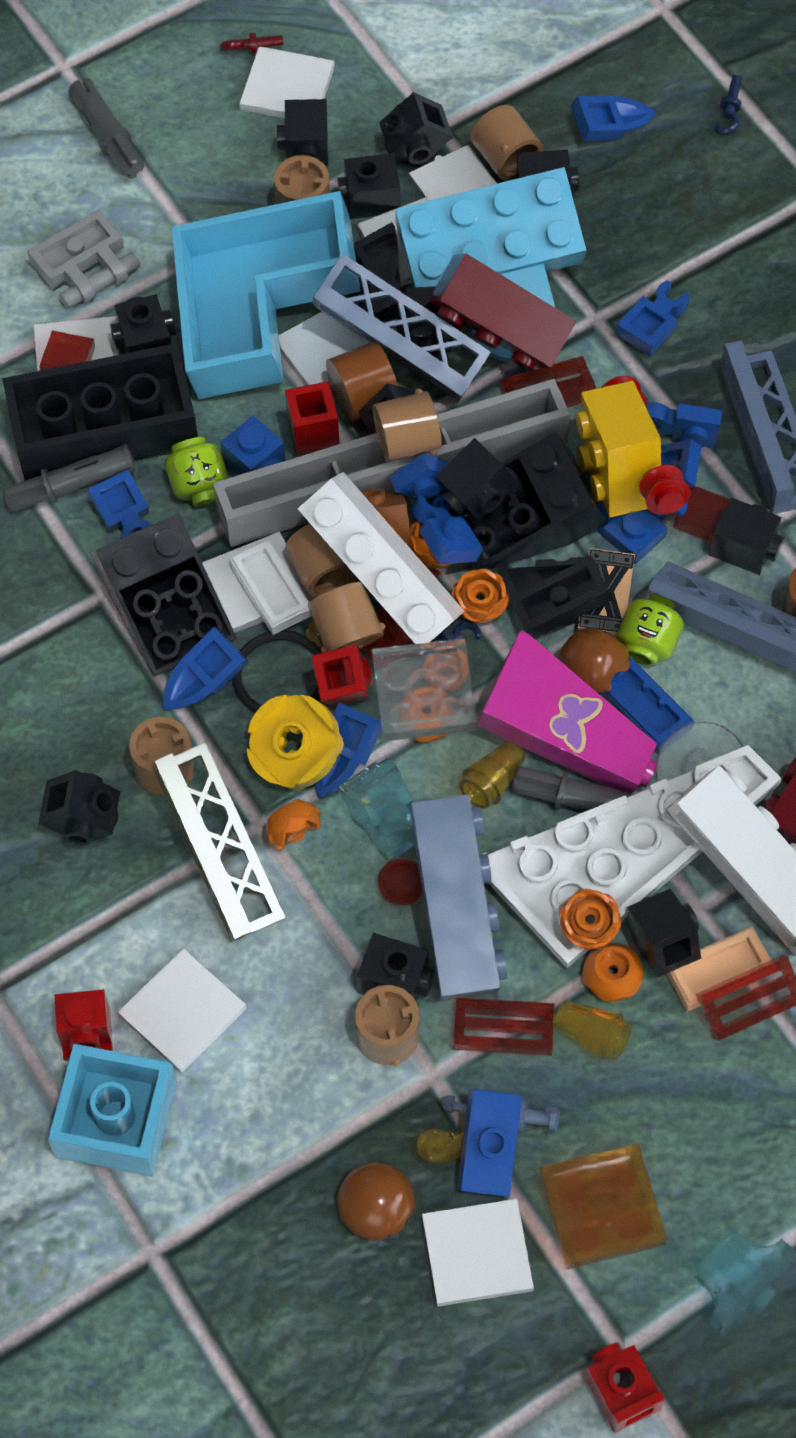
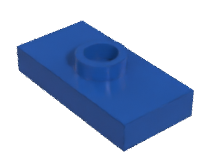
M629 657L630 666L628 671L617 672L611 680L612 689L606 692H599L598 694L656 742L657 745L654 751L660 754L693 727L694 720Z
M469 1089L457 1190L510 1197L522 1095Z

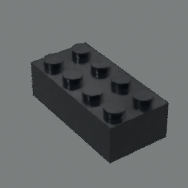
M178 343L2 378L24 481L40 476L42 469L50 472L73 464L76 461L113 450L124 444L128 445L134 459L172 451L171 447L173 445L198 437L194 409Z

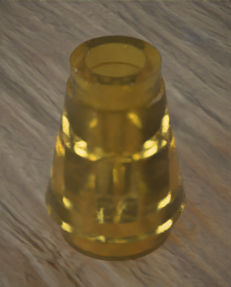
M510 741L503 742L501 746L463 771V779L459 783L461 793L463 795L469 794L471 804L480 806L482 809L498 804L513 780L517 769L525 761L523 751Z
M565 1000L562 1003L554 1021L555 1027L561 1029L600 1059L609 1057L616 1060L619 1058L628 1043L632 1030L631 1023L624 1021L623 1015L620 1013L573 1003L569 1000Z

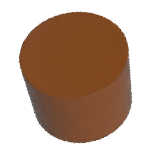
M375 341L326 360V371L331 389L341 411L350 422L362 418L359 410L387 383L398 386L386 354Z

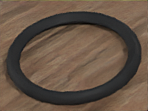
M282 630L274 635L270 631L257 635L240 650L243 656L247 658L252 650L262 643L285 639L304 645L313 655L322 653L317 643L309 637L288 630ZM241 669L232 678L234 689L244 705L256 713L262 705L253 700L245 691L242 683ZM318 685L310 695V697L317 701L321 699Z

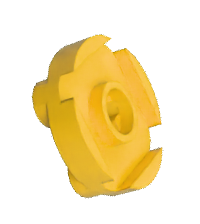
M281 695L264 703L252 717L248 728V733L251 735L249 739L250 749L247 748V755L253 769L263 779L276 786L298 791L317 783L329 773L337 760V756L343 749L344 742L343 737L339 733L336 718L321 702L305 695ZM290 731L296 735L302 732L301 747L297 751L292 749L286 753L284 750L288 745V741L285 738L286 734Z

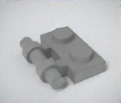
M99 209L27 250L29 261L52 289L66 281L71 285L70 288L59 294L61 302L67 309L80 301L83 304L89 302L96 297L95 292L111 283L118 285L128 279V273L140 267V262L133 252L126 254L120 259L115 255L117 251L124 248L123 238ZM100 262L104 268L86 278L82 272Z

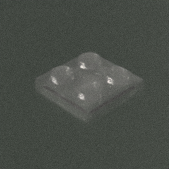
M465 638L372 649L383 741L477 730V717Z

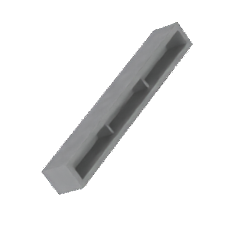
M551 379L437 414L442 447L437 450L435 455L429 452L422 454L451 461L476 438L502 463L554 432L559 434L565 444L568 443L570 412L555 379ZM375 433L213 483L216 510L230 548L279 531L282 532L308 524V520L301 514L298 508L331 478L342 472L347 475L361 492L369 489H383L385 493L395 492L390 476L421 454L387 462Z

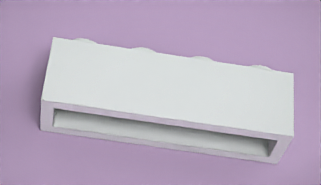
M344 472L331 478L298 508L301 514L420 650L464 612L463 608Z
M719 765L707 772L666 810L790 951L796 955V844H789L777 831L779 824L767 809L762 806L757 808L744 794L747 788L743 781L731 770L724 771Z

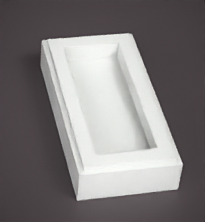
M269 538L229 557V566L272 635L311 617L307 606L309 601Z

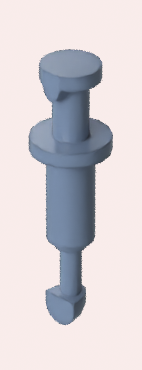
M446 1095L441 1098V1104L445 1111L452 1113L454 1111L466 1112L467 1103L455 1102V1096ZM522 1098L518 1132H525L527 1123L549 1126L550 1132H557L560 1108L547 1107L545 1110L529 1109V1100Z

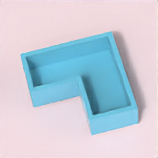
M341 191L171 227L185 372L198 399L284 382L276 309L313 302L314 295L342 253L356 262L351 220ZM344 268L332 289L341 295L360 292L358 276Z

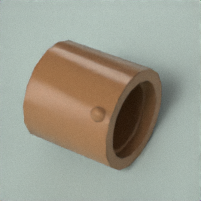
M501 105L488 111L478 120L471 132L472 143L502 180L516 179L517 153L543 151L541 141L516 109L510 105Z
M307 155L293 156L284 160L278 165L274 173L275 197L273 198V203L280 204L330 193L329 172L326 166L317 158Z
M416 389L415 394L373 404L372 413L376 434L383 456L387 462L426 452L435 455L437 450L441 449L442 439L439 422L432 399L427 391L423 392L421 389Z
M311 524L300 528L286 542L285 551L311 598H316L332 589L356 582L358 579Z
M353 582L332 589L312 599L307 605L323 643L322 653L352 645H358L360 649L377 641L384 635L385 624L379 622L362 582Z
M159 716L147 719L136 727L131 734L129 742L136 780L146 791L154 795L165 796L152 767L154 761L171 753L173 756L192 749L189 733L180 722L172 718ZM194 760L178 766L187 785L194 775Z
M394 985L377 986L367 991L359 1000L355 1010L357 1044L362 1054L372 1062L381 1065L399 1066L401 1062L407 1060L416 1051L420 1040L419 1007L411 994L405 989Z

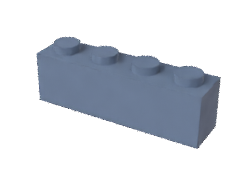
M469 794L412 802L410 816L439 1001L497 993L500 989L499 980L507 979V969L503 950L494 951L492 932L499 931V919L496 903H487L484 884L491 883L492 879L488 855H479L476 836L484 835L480 806L471 807Z

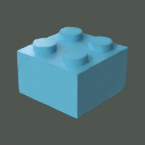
M73 1044L48 1137L55 1157L153 1176L177 1083L172 1063Z

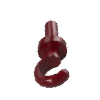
M249 33V39L224 41L220 44V49L223 51L251 49V54H257L260 46H283V35L256 38V33Z

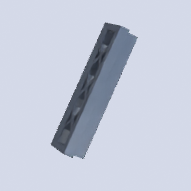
M343 253L313 297V305L369 343L377 342L384 353L458 402L491 353ZM344 268L361 278L364 295L345 298L332 289ZM368 284L380 292L369 293ZM385 297L391 298L398 303L401 319L385 323L374 317L371 300ZM366 302L367 312L354 303ZM405 308L416 316L406 318ZM427 322L435 328L438 344L420 348L411 342L408 325ZM402 326L404 336H402L392 328ZM442 333L454 341L444 343ZM463 346L477 355L465 376L448 366L445 349ZM439 351L441 361L429 354V352Z
M742 340L726 343L720 369L770 511L773 514L796 510V495H793L795 487L790 476L791 474L796 477V415L773 352L771 350L747 356ZM765 367L769 379L763 388L758 386L752 369ZM764 401L780 409L782 416L776 424L770 421ZM777 437L794 446L795 453L790 461L784 459Z
M669 561L652 578L648 590L652 591L653 594L661 595L675 603L674 610L682 617L684 623L796 672V617Z

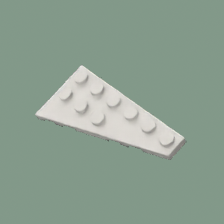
M749 745L695 766V770L668 781L667 779L651 784L649 789L629 797H626V795L563 820L557 823L556 827L529 838L524 836L510 842V846L488 854L492 882L488 884L568 969L590 950L577 947L568 941L560 925L559 913L561 906L577 891L592 889L612 896L618 905L622 922L628 917V906L642 901L646 897H651L703 852L666 810L707 772L719 765L724 771L731 770L743 781L747 788L744 794L755 806L780 785L781 777ZM587 917L586 922L592 924L595 922V919Z

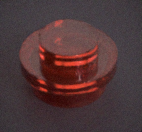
M398 858L386 863L382 867L378 875V888L385 900L392 904L403 906L416 902L423 895L419 868L416 862L406 858Z

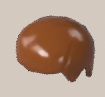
M586 628L577 631L564 643L557 657L558 660L597 693L610 691L612 689L611 680L617 672H627L630 666L629 649L625 644L611 633L599 629Z
M376 1161L358 1166L347 1174L340 1185L336 1200L341 1222L354 1235L372 1241L383 1240L401 1232L416 1209V1197L411 1180L396 1166Z

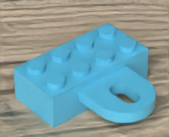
M565 167L395 209V223L412 287L437 286L453 255L466 253L555 308L546 272L582 264L586 254V247ZM469 327L473 340L491 352L489 356L497 360L513 362L510 359L513 355L512 352L500 345L497 349H493L474 338L476 331Z

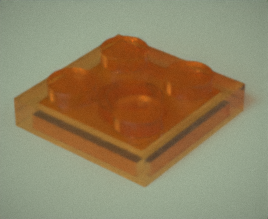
M639 1143L541 1167L540 1175L567 1270L666 1245L667 1238Z

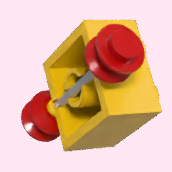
M618 376L607 381L601 388L581 392L582 411L576 412L577 429L581 439H583V445L577 447L579 465L583 473L589 471L590 486L596 502H603L609 518L649 509L652 513L659 515L674 513L685 505L690 496V488L684 481L682 471L674 465H661V437L646 408L647 399L641 391L640 384L631 376Z

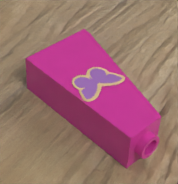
M520 630L510 648L476 726L601 785L631 794L639 785L646 788L658 764L657 761L651 759L657 743L532 636Z

